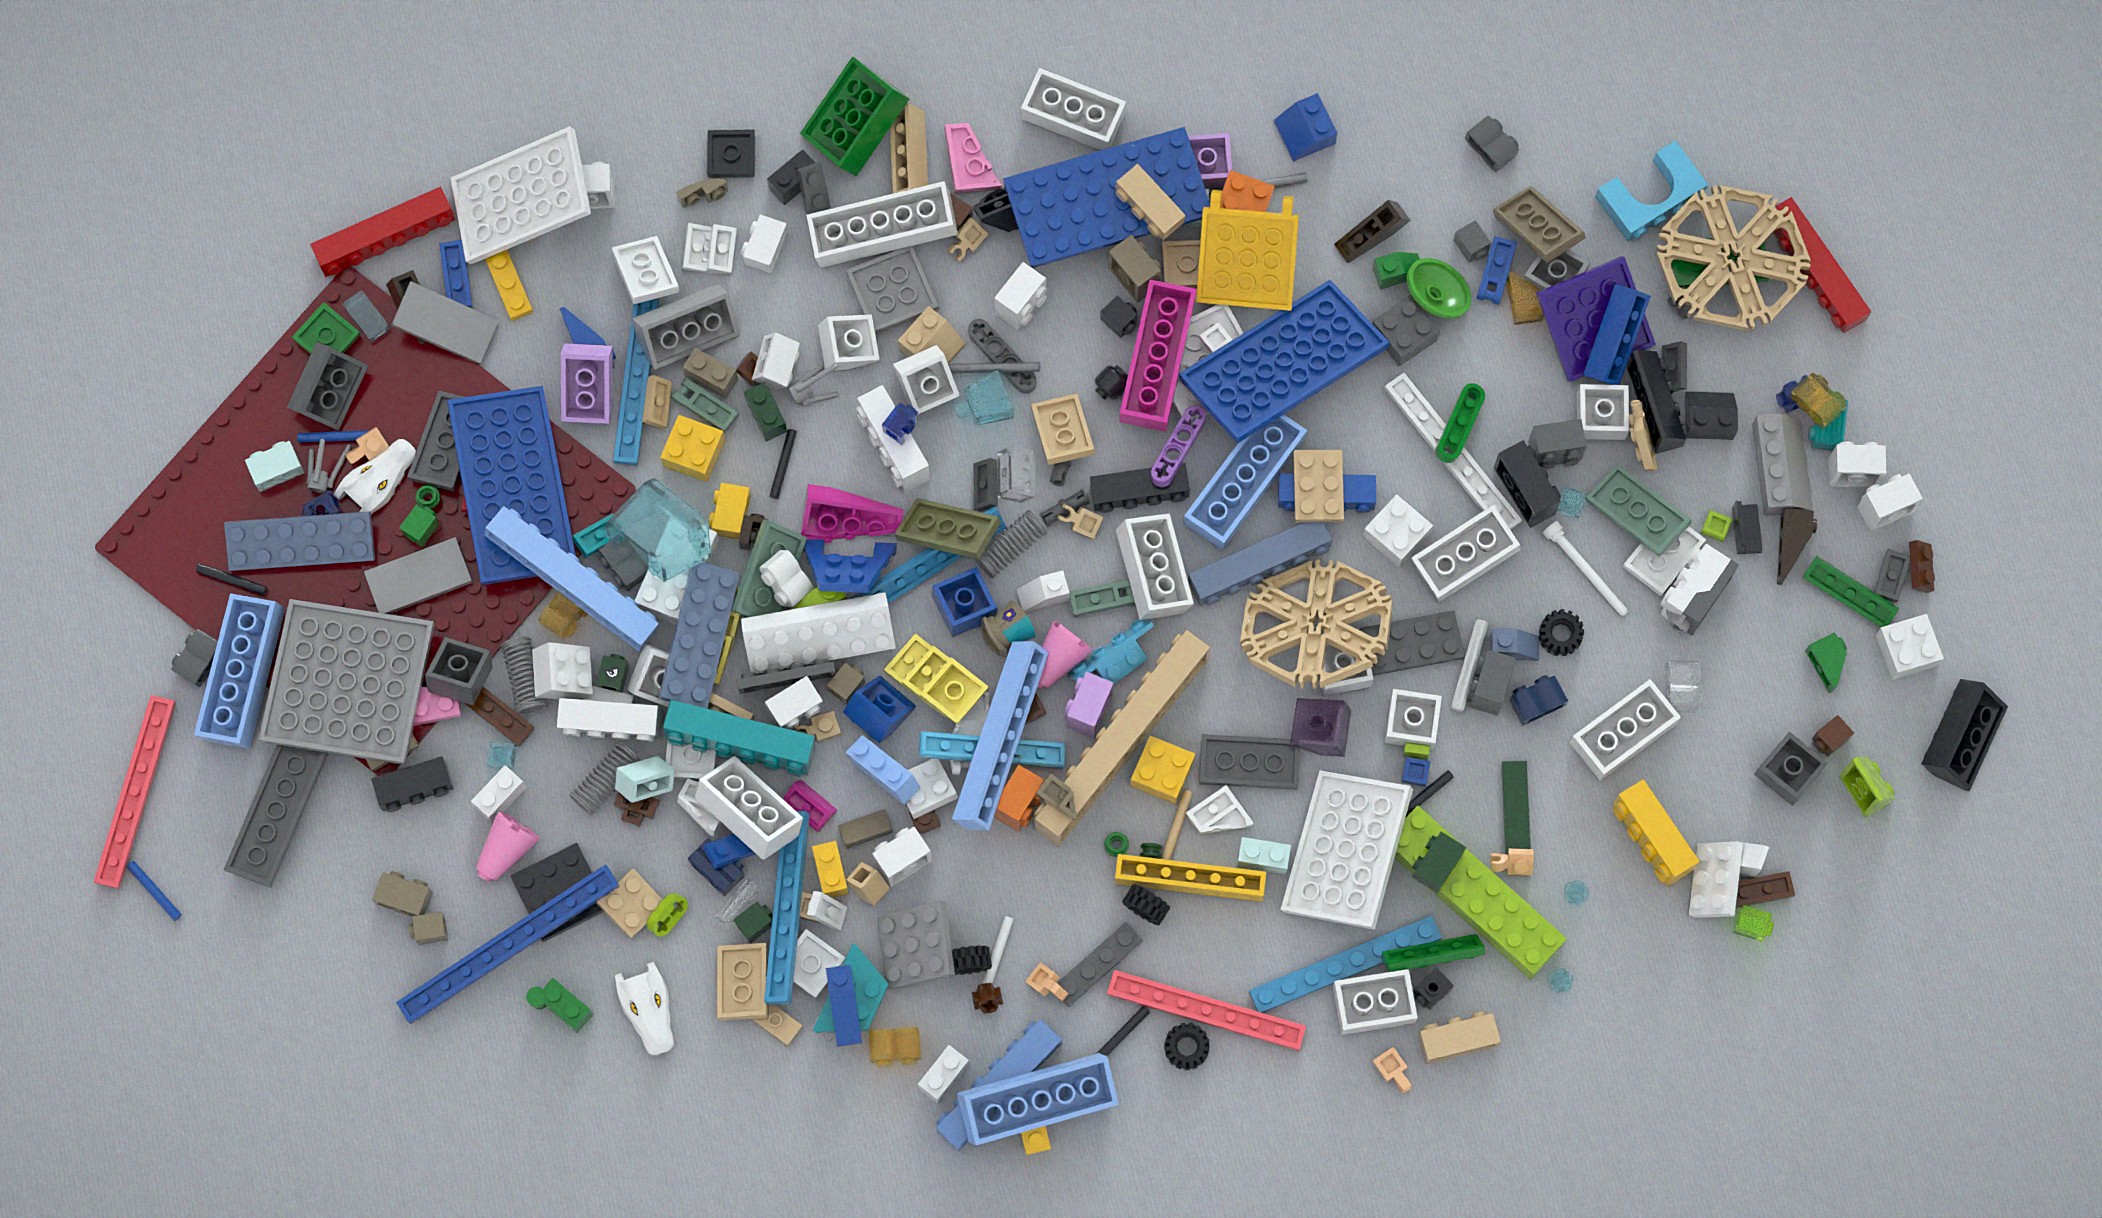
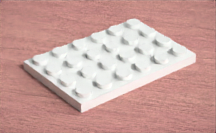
M570 126L451 177L465 261L469 264H474L591 214L575 129Z
M1319 771L1281 911L1375 930L1413 788L1396 783Z

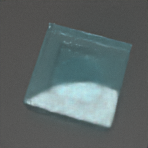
M1564 486L1557 511L1579 518L1587 494Z
M490 742L487 766L491 768L507 766L509 769H514L517 745L513 743Z

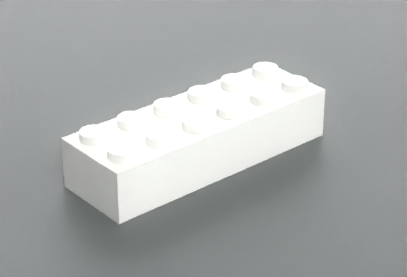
M945 181L807 215L814 256L820 268L958 235L950 192Z
M886 593L741 619L750 672H755L756 674L765 673V670L771 668H780L781 670L790 668V665L798 663L808 665L814 664L813 661L828 659L830 661L896 648Z

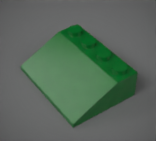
M852 56L800 134L838 167L857 177L910 98Z

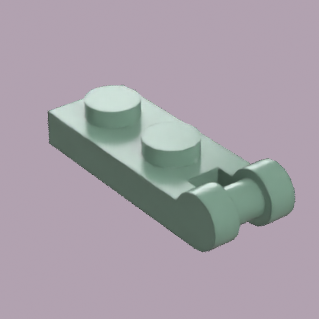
M684 378L680 383V389L674 391L671 395V399L674 402L684 406L724 433L728 431L739 416L736 410L687 378ZM692 392L694 393L690 399L686 398V395Z
M1129 579L1070 592V602L1074 617L1136 605ZM1125 590L1126 596L1120 597L1118 591Z

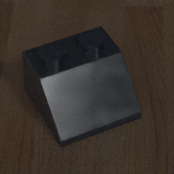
M1686 391L1685 426L1688 438L1733 440L1738 432V407L1734 393Z

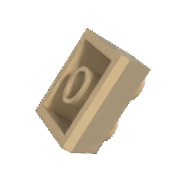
M928 306L899 338L898 349L905 356L910 357L937 345L949 364L966 343L945 318Z

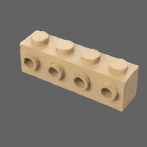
M907 103L890 127L893 194L928 185L925 111Z

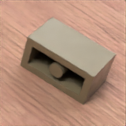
M694 348L683 366L685 377L725 399L738 381L735 369L697 348Z
M391 871L390 874L383 872L372 898L373 902L378 906L411 917L424 915L433 893L427 887L428 883L418 879H414L413 882L405 880L404 875Z

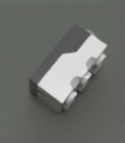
M1705 544L1702 550L1697 548L1687 566L1678 575L1677 580L1673 584L1674 587L1671 586L1660 603L1663 607L1660 615L1668 620L1669 625L1674 630L1680 633L1687 632L1693 636L1733 577L1739 564L1708 544Z

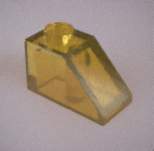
M1509 272L1506 283L1514 325L1543 321L1544 315L1536 293L1541 290L1516 273Z

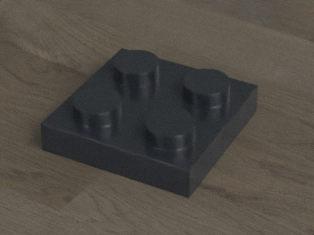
M708 130V178L755 177V130Z

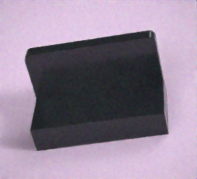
M1736 500L1732 507L1737 554L1761 553L1763 549L1757 504L1742 505L1741 500Z

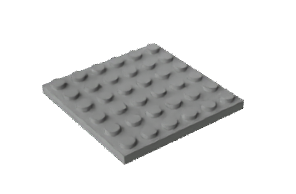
M289 599L259 741L405 765L435 623L422 619Z

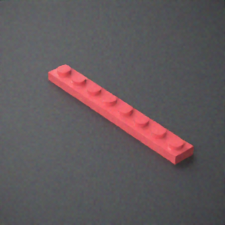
M150 696L96 872L95 884L120 890L176 706L174 700Z
M1117 970L1113 972L1107 992L1108 996L1296 1051L1300 1050L1306 1026Z

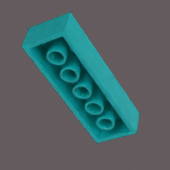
M674 700L670 701L663 726L665 740L669 739L668 743L671 745L682 747L683 744L693 745V750L706 753L707 750L711 749L716 750V755L721 758L730 759V756L740 758L742 763L754 765V762L764 764V768L777 771L778 768L788 770V774L801 777L802 774L808 775L815 751V736Z

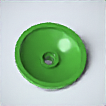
M1423 258L1414 262L1407 272L1409 291L1414 300L1425 311L1440 318L1454 319L1461 317L1471 305L1469 286L1461 274L1453 267L1437 259Z

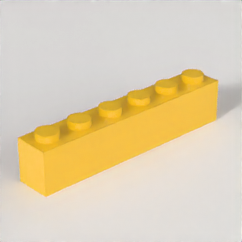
M1118 854L1115 874L1116 885L1132 886L1136 884L1142 888L1258 902L1263 901L1266 872L1123 854Z

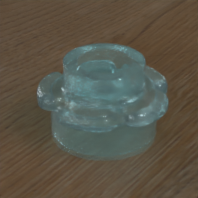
M1578 880L1572 883L1569 882L1564 888L1566 892L1564 895L1565 899L1569 903L1573 902L1576 905L1582 904L1589 894L1588 888L1583 882Z
M1563 968L1556 969L1554 973L1552 972L1549 975L1548 981L1551 983V989L1555 992L1569 991L1573 982L1572 974ZM1563 979V983H1559L1558 980Z

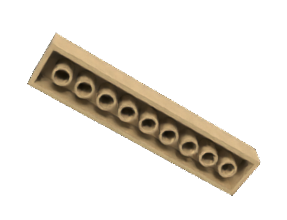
M1188 630L1183 635L1179 633L1171 643L1172 648L1168 654L1165 652L1161 654L1156 661L1157 667L1153 672L1148 671L1141 680L1142 685L1139 690H1133L1126 699L1127 704L1123 710L1117 709L1110 719L1112 721L1111 725L1107 729L1103 727L1095 738L1097 741L1092 748L1088 746L1081 754L1080 758L1082 760L1078 766L1073 765L1066 773L1065 777L1067 779L1064 783L1074 793L1073 799L1077 818L1075 820L1070 819L1048 803L1046 805L1042 803L1034 813L1036 816L1034 819L1035 830L1057 847L1062 844L1209 660L1210 647Z

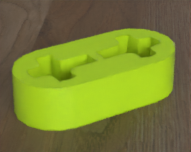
M678 893L668 894L647 920L648 930L659 937L667 935L687 911L688 901L686 898ZM659 921L662 924L660 927L657 925Z

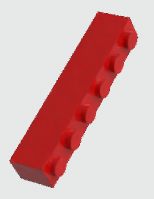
M440 186L311 243L310 246L326 278L330 275H336L350 266L359 265L364 260L373 256L382 255L391 248L402 246L407 241L416 237L425 236L434 229L445 227L456 219Z
M1790 197L1776 205L1775 208L1781 211L1787 206L1788 211L1784 217L1788 216L1791 211L1793 213L1811 260L1809 270L1801 269L1800 272L1802 275L1808 276L1806 286L1816 293L1820 306L1823 309H1827L1834 326L1840 328L1844 334L1866 321L1872 311L1794 199ZM1782 228L1776 229L1773 233L1778 239L1779 247L1784 252H1787L1789 256H1793L1794 250L1787 232Z

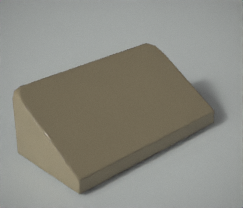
M885 809L838 825L846 849L893 833Z

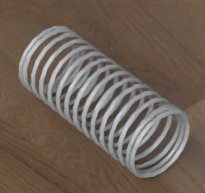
M1027 510L1023 513L1022 517L1015 520L1014 524H1010V527H1006V531H1002V534H998V538L995 537L994 541H990V545H987L992 549L996 557L986 547L985 551L991 559L983 551L980 558L975 560L989 577L994 578L996 573L1000 574L998 567L1004 570L1003 565L1008 567L1007 561L1012 563V559L1016 560L1015 554L1021 556L1020 552L1025 553L1024 548L1029 550L1027 544L1033 546L1032 541L1037 543L1035 537L1041 539L1040 534L1045 536L1048 530L1034 512ZM1020 519L1024 520L1027 527L1023 523H1021ZM1016 522L1021 525L1022 529L1017 526ZM1012 526L1016 527L1019 534L1015 530H1013ZM1008 529L1012 531L1016 539L1009 533ZM1004 533L1009 536L1010 540L1005 537ZM1000 536L1004 538L1007 545L1000 539ZM996 540H998V541L1000 542V544L1002 545V547L997 544ZM992 543L996 545L999 552L992 546Z
M526 636L512 638L501 644L502 653L504 654L503 658L505 659L504 663L507 664L508 678L512 685L513 699L516 700L514 704L517 705L516 711L519 715L539 713L548 706L545 701L546 698L522 699L534 695L535 692L520 694L535 689V686L519 689L523 686L534 684V681L517 684L524 680L533 679L534 676L516 679L520 676L534 673V670L514 674L521 670L533 668V665L513 669L519 665L533 663V659L521 663H513L518 660L533 658V654L511 658L524 653H532L531 638ZM530 647V649H528V650H526V651H521V652H517V653H510V652H512V651H517V650H521V649ZM543 705L538 708L523 710L531 706Z
M621 741L615 744L616 748H612V752H608V756H604L605 761L600 760L601 765L597 764V768H593V772H589L590 777L585 776L586 781H582L583 785H578L579 789H574V792L569 794L571 799L589 815L595 814L596 810L579 793L585 796L597 808H600V806L582 788L589 792L598 802L604 803L585 784L593 788L603 799L607 800V797L595 788L589 780L598 785L608 796H611L610 792L600 785L593 776L602 781L612 792H615L597 773L602 774L615 786L616 783L601 770L603 768L616 780V775L604 763L615 772H617V769L607 759L621 767L611 756L613 755L621 763L628 765L615 752L617 751L629 763L641 761Z

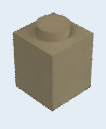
M844 663L827 684V690L847 705L854 693L865 684V679L862 676L864 673L857 666L852 664L850 667Z
M442 912L412 916L413 924H409L410 937L415 939L418 945L448 941L446 919Z

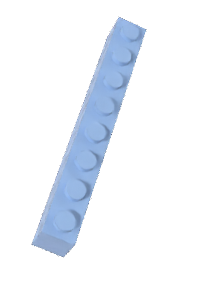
M503 506L485 527V536L640 652L644 644L650 640L658 629L659 623L656 622V617L648 611L643 612L639 609L637 603L630 597L625 598L619 594L618 589L612 583H605L598 578L599 575L592 568L587 567L586 569L582 566L575 555L572 553L567 554L561 550L560 545L552 538L547 539L541 535V531L531 523L528 525L524 522L518 512L513 509L508 510Z
M1034 641L1012 642L952 817L953 821L967 830L990 829L1049 653Z

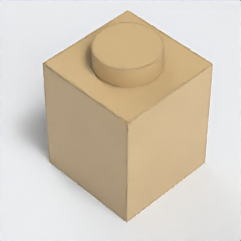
M863 862L846 879L856 895L873 906L890 889L878 870Z

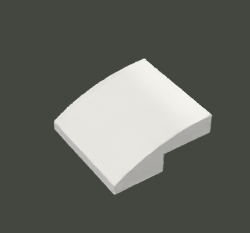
M688 223L681 270L710 274H731L737 228L717 224L709 227Z

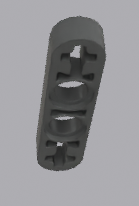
M975 319L969 324L968 333L970 339L992 363H1004L1008 359H1012L1016 363L1023 362L985 320ZM975 327L979 329L983 327V334L987 337L985 342L984 337L980 333L974 334ZM993 342L999 343L1001 350L998 353H991L988 350L989 344ZM1001 372L1021 393L1028 394L1036 388L1037 380L1033 372H1021L1024 379L1030 378L1029 386L1027 384L1021 385L1022 379L1018 375L1019 372Z

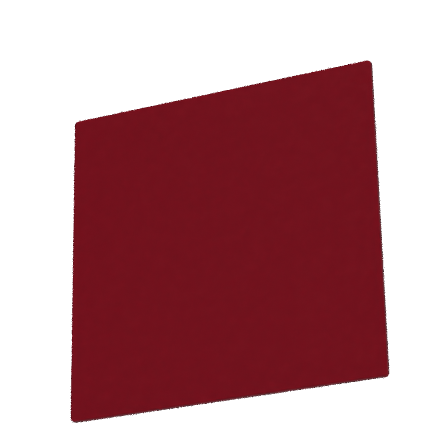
M350 266L332 279L95 545L98 553L194 630L199 629L217 641L230 594L275 601L286 608L266 684L269 690L289 599L379 613L364 571L454 537L457 539L473 583L390 614L428 620L435 623L422 687H427L425 674L445 637L490 650L491 658H493L501 649V644L509 640L553 588L539 576L486 585L480 584L468 513L461 512L464 498L461 476L455 491L435 487L440 494V501L431 510L437 514L435 517L439 522V526L425 545L421 547L404 536L399 527L415 505H418L416 502L417 491L421 487L426 486V484L408 479L407 476L411 465L405 470V476L402 478L400 485L396 487L395 494L390 498V501L371 515L375 560L229 571L224 522L359 512L362 509L348 494L343 499L338 500L334 493L344 477L352 470L369 461L366 455L353 464L346 457L334 480L332 489L327 488L326 493L308 490L306 481L308 477L309 450H314L315 470L320 442L298 443L297 434L339 431L287 408L311 355L292 339V336L323 302L361 334L344 354L368 365L339 431H367L377 427L389 447L398 439H404L417 451L438 391L470 397L511 390L477 363L429 342L420 345L415 336L391 326L398 310L392 297ZM550 420L571 535L573 537L576 533L610 514L616 515L636 492V488L626 478ZM290 441L304 473L260 492L254 483L245 460L250 458V455L255 452H265L272 449V446L278 442ZM357 441L325 442L321 471L327 472L328 478H330L346 446L350 444L351 451L359 446ZM426 495L424 500L430 501L432 495ZM573 542L575 555L579 558L582 553ZM201 563L267 586V592L263 596L197 573V565ZM438 721L413 726L412 733L418 744ZM354 757L371 771L365 758ZM389 762L379 770L372 772L376 776H381L396 771L401 764Z

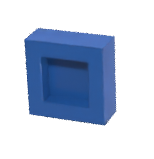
M1406 757L1401 782L1426 787L1431 761Z

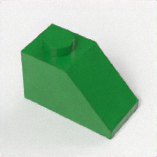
M1395 252L1375 258L1373 271L1380 290L1407 282L1409 268L1420 259L1418 253Z
M1835 632L1810 644L1805 650L1829 693L1834 691L1838 685L1847 654L1845 642L1841 637L1838 638Z

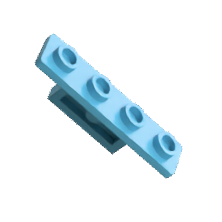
M1137 619L1130 625V629L1115 635L1108 645L1097 648L1092 652V656L1089 659L1081 661L1072 668L1068 676L1077 682L1079 677L1084 678L1086 672L1091 673L1096 669L1101 678L1113 682L1114 685L1148 660L1136 639L1154 627L1153 622L1148 619Z

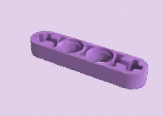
M1194 405L1185 410L1151 469V480L1156 486H1168L1188 455L1206 423V412L1202 407ZM1197 414L1199 415V419H1195L1192 428L1190 426L1191 416L1194 417ZM1181 432H1187L1191 438L1187 441H1181L1177 436ZM1170 451H1176L1180 457L1176 460H1169L1166 455ZM1166 465V476L1158 478V473L1161 474Z

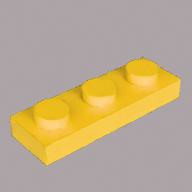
M504 250L485 258L511 321L534 313L508 251Z

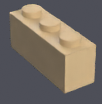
M1136 164L1116 181L1115 193L1122 202H1128L1132 207L1133 214L1139 220L1143 219L1148 224L1147 228L1153 236H1159L1164 240L1184 223L1186 215L1139 164Z
M1486 1011L1472 1014L1471 1019L1462 1021V1018L1458 1017L1448 1020L1447 1025L1438 1027L1437 1023L1424 1026L1423 1031H1420L1418 1036L1426 1064L1499 1046L1501 1040L1493 1013L1486 1015Z

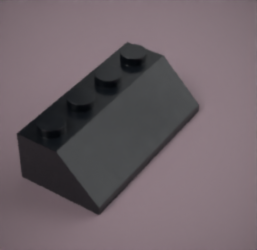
M1633 350L1626 367L1637 400L1642 402L1655 454L1683 447L1686 438H1688V432L1685 424L1680 422V408L1678 403L1673 401L1671 395L1673 394V387L1671 381L1666 380L1664 360L1662 358L1659 359L1657 351Z
M1960 679L1921 764L1933 776L1965 791H1970L2008 706L1984 682Z

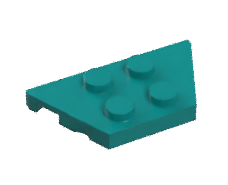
M853 943L843 965H851L860 1030L868 1031L889 984L858 946ZM829 995L812 1030L814 1033L835 1031Z

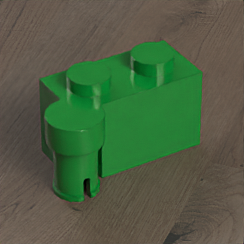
M554 978L543 989L532 987L526 994V999L530 1006L538 1010L547 1007L576 1033L594 1015L584 1003Z

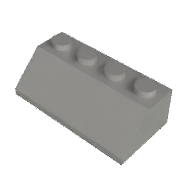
M718 284L632 318L637 339L654 370L691 355L694 348L704 350L740 335L729 293Z
M1784 414L1757 415L1752 426L1764 516L1781 515L1784 508L1812 511L1801 419Z

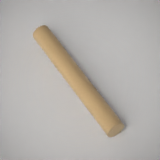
M1189 790L1183 791L1162 853V859L1171 860L1193 792Z

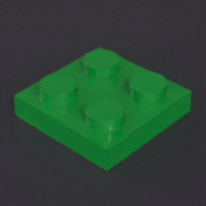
M323 302L292 336V339L309 354L312 353L316 342L344 353L361 334Z

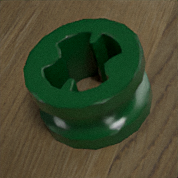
M1143 843L1140 845V848L1143 849L1140 857L1162 859V854L1159 852L1163 846L1156 843Z

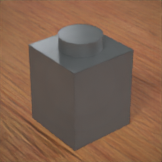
M1476 220L1455 232L1454 242L1468 263L1475 259L1479 261L1488 255L1491 242Z

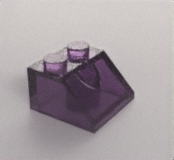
M1297 698L1290 745L1318 755L1345 757L1351 709L1344 700Z

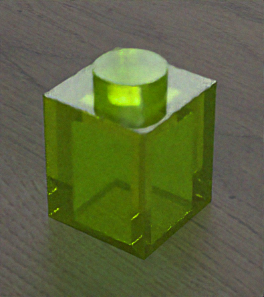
M1743 905L1739 911L1733 933L1762 942L1766 936H1771L1774 922L1771 921L1772 914Z

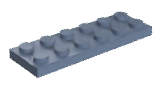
M371 511L224 522L229 571L375 560Z
M696 559L691 561L658 699L669 702L674 700L708 709L740 573Z

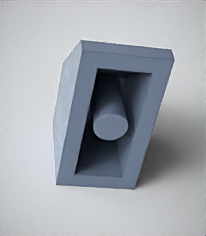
M1493 628L1490 634V650L1514 657L1516 660L1539 661V636L1519 629Z

